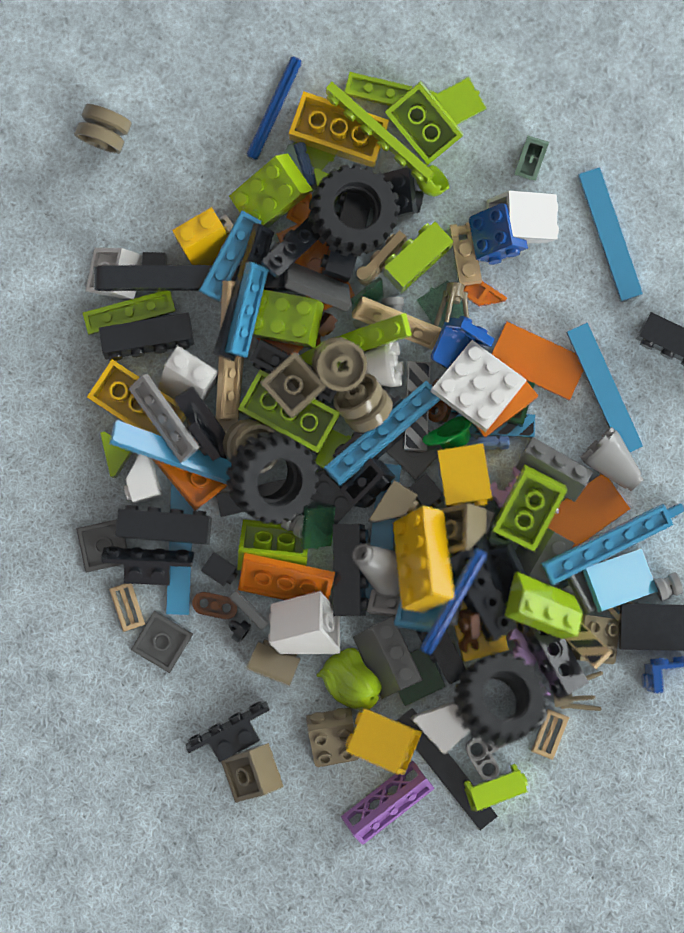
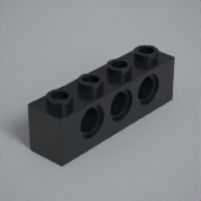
M516 621L517 629L523 634L529 651L535 656L539 670L545 675L549 682L550 690L556 695L557 699L567 696L589 683L566 639H561L541 630L539 634L536 628ZM547 647L550 648L551 655L548 653ZM558 668L562 670V675L559 673Z

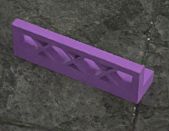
M412 760L405 774H394L343 814L341 818L353 836L364 845L435 788ZM414 769L418 776L411 781H405L406 775ZM398 786L397 792L394 795H387L390 787ZM380 800L379 806L376 809H369L371 802ZM356 814H362L361 820L353 826L350 819Z

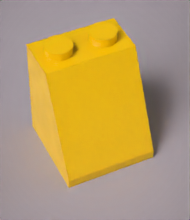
M212 207L172 230L191 265H213L228 237Z
M483 443L438 450L446 507L466 503L474 504L478 507L488 505V501H492V494Z
M364 708L363 712L360 711L355 719V725L357 726L354 734L350 733L348 736L346 752L393 773L405 774L422 731Z

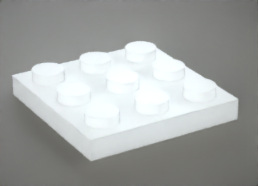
M471 340L432 387L431 392L486 432L522 388L526 379Z

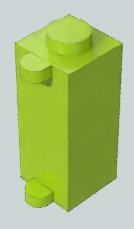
M516 764L510 765L511 772L497 776L493 780H487L473 786L470 781L464 782V790L471 810L479 811L527 793L526 786H528V781L525 774L518 770Z

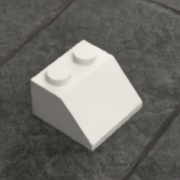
M94 248L86 292L121 299H134L136 291L94 290V266L142 265L143 255L123 248Z
M139 454L126 478L127 485L124 486L127 499L137 504L163 496L152 458Z

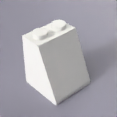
M507 191L487 199V209L500 203L508 206L513 237L527 240V243H548L558 239V203L555 194Z
M177 346L165 364L158 389L174 399L182 392L194 387L202 400L205 401L218 380V372Z
M321 591L271 604L268 640L270 645L280 654L340 653V616H333V605Z
M453 702L417 713L410 718L438 746V749L443 754H446L470 731L469 728L465 730L462 727L463 720L461 717L457 718L455 713L458 710V705H454Z

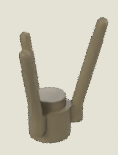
M458 282L447 283L434 322L435 326H439L446 302H448L445 322H449L452 305L460 304V300H462L464 317L469 318L468 292H464L465 286Z
M603 672L587 675L586 678L587 680L594 679L603 675ZM571 693L557 699L554 694L555 707L591 711L602 710L600 706L573 704V701L594 700V695L572 696Z

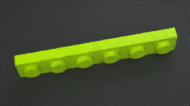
M331 81L326 87L327 100L332 105H339L345 110L343 112L344 115L352 122L356 120L361 125L360 129L367 136L373 135L378 140L377 144L384 151H391L395 155L394 159L402 167L406 165L412 170L411 174L419 182L423 180L427 184L433 178L434 172Z

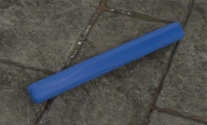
M293 56L290 58L247 151V156L253 160L259 158L300 69L302 61L299 58Z
M474 550L453 588L454 598L445 602L422 643L421 650L425 653L432 654L486 558V553L482 550Z

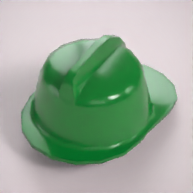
M464 416L455 417L426 434L422 442L430 446L440 445L443 450L463 447L470 441L469 427L472 422Z

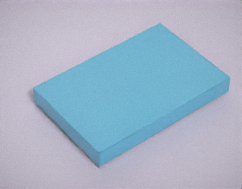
M642 549L582 570L598 612L658 592Z

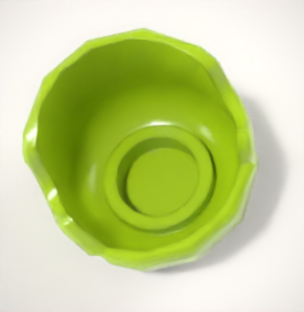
M431 165L429 168L434 172L433 178L427 184L423 180L421 182L416 180L419 189L426 195L437 197L448 190L450 184L443 172L437 166Z

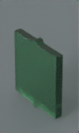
M380 276L351 299L352 312L362 296L375 302H379L384 297L383 280Z
M448 280L436 288H430V292L417 299L432 325H434L443 298V291L446 290V285L449 282ZM461 300L460 304L452 305L450 318L464 316ZM446 302V305H445V308H444V311H443V314H442V317H441V320H440V323H439V326H438V327H440V328L443 327L444 322H445V316H446V310H447L448 302Z
M317 506V508L304 509L301 549L313 548L318 550L319 547L332 545L336 507Z

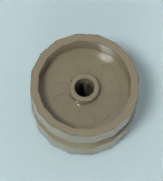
M85 104L81 116L86 122L77 124L74 135L81 141L110 153H121L125 142L120 136L128 135L132 125L131 121L110 109L94 104Z
M342 337L330 338L323 341L315 349L312 357V369L315 375L328 388L336 391H348L357 387L363 381L367 372V359L364 352L355 343ZM338 361L342 362L340 367L336 366Z
M365 374L363 381L357 387L348 391H337L333 401L335 409L344 417L349 427L355 432L363 433L381 425L388 418L393 406L390 396L371 374Z
M251 419L240 420L231 425L226 432L223 440V452L230 462L232 455L236 456L239 452L236 449L240 445L244 446L247 444L246 439L251 436L257 438L259 433L265 432L269 435L270 432L275 431L258 421ZM274 460L267 464L263 468L261 473H264L271 469L278 460Z

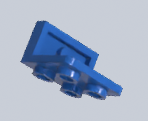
M500 203L470 216L469 224L476 260L495 265L501 263L502 259L506 257H516L520 255L521 251L528 249L527 240L513 237L508 206L506 204Z
M467 317L450 318L449 322H444L431 353V359L448 369L471 340L480 346L492 347L495 339L487 334L488 331L486 329L474 326L472 324L473 321Z
M684 656L673 657L671 662L664 658L650 659V663L644 664L645 673L642 674L643 687H646L648 692L664 693L662 669L684 668Z

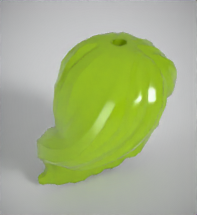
M347 648L340 651V653L332 655L316 674L317 677L323 679L329 694L337 702L349 708L362 711L364 708L370 710L379 700V693L382 688L378 677L364 665L360 653L355 648Z

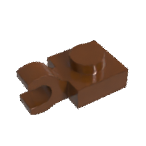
M324 312L322 314L316 346L321 344V337L329 335L334 330V324L338 321L330 313Z
M469 609L459 610L460 619L458 620V625L461 633L464 634L459 644L460 650L468 653V645L470 643L472 649L478 650L479 642L477 637H480L479 614Z

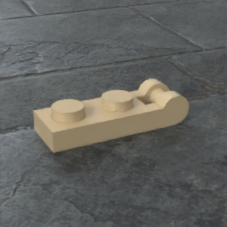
M469 222L462 226H457V224L450 225L459 283L464 286L482 283L479 260H476ZM458 235H467V239L459 240Z
M399 230L396 234L390 235L381 251L377 250L371 256V262L366 267L358 268L356 274L361 285L367 286L371 284L384 269V262L392 254L395 253L397 255L402 250V245L407 241L405 234Z

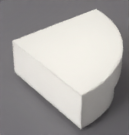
M225 214L219 220L229 235L233 223Z

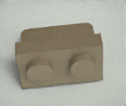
M582 614L581 622L612 651L603 663L614 664L617 656L620 620ZM567 641V643H568L570 649L572 650V652H573V654H574L576 660H579V661H587V660Z
M338 708L332 711L306 715L308 734L316 767L359 759V757L346 752L348 736L350 733L354 734L355 731L351 708Z

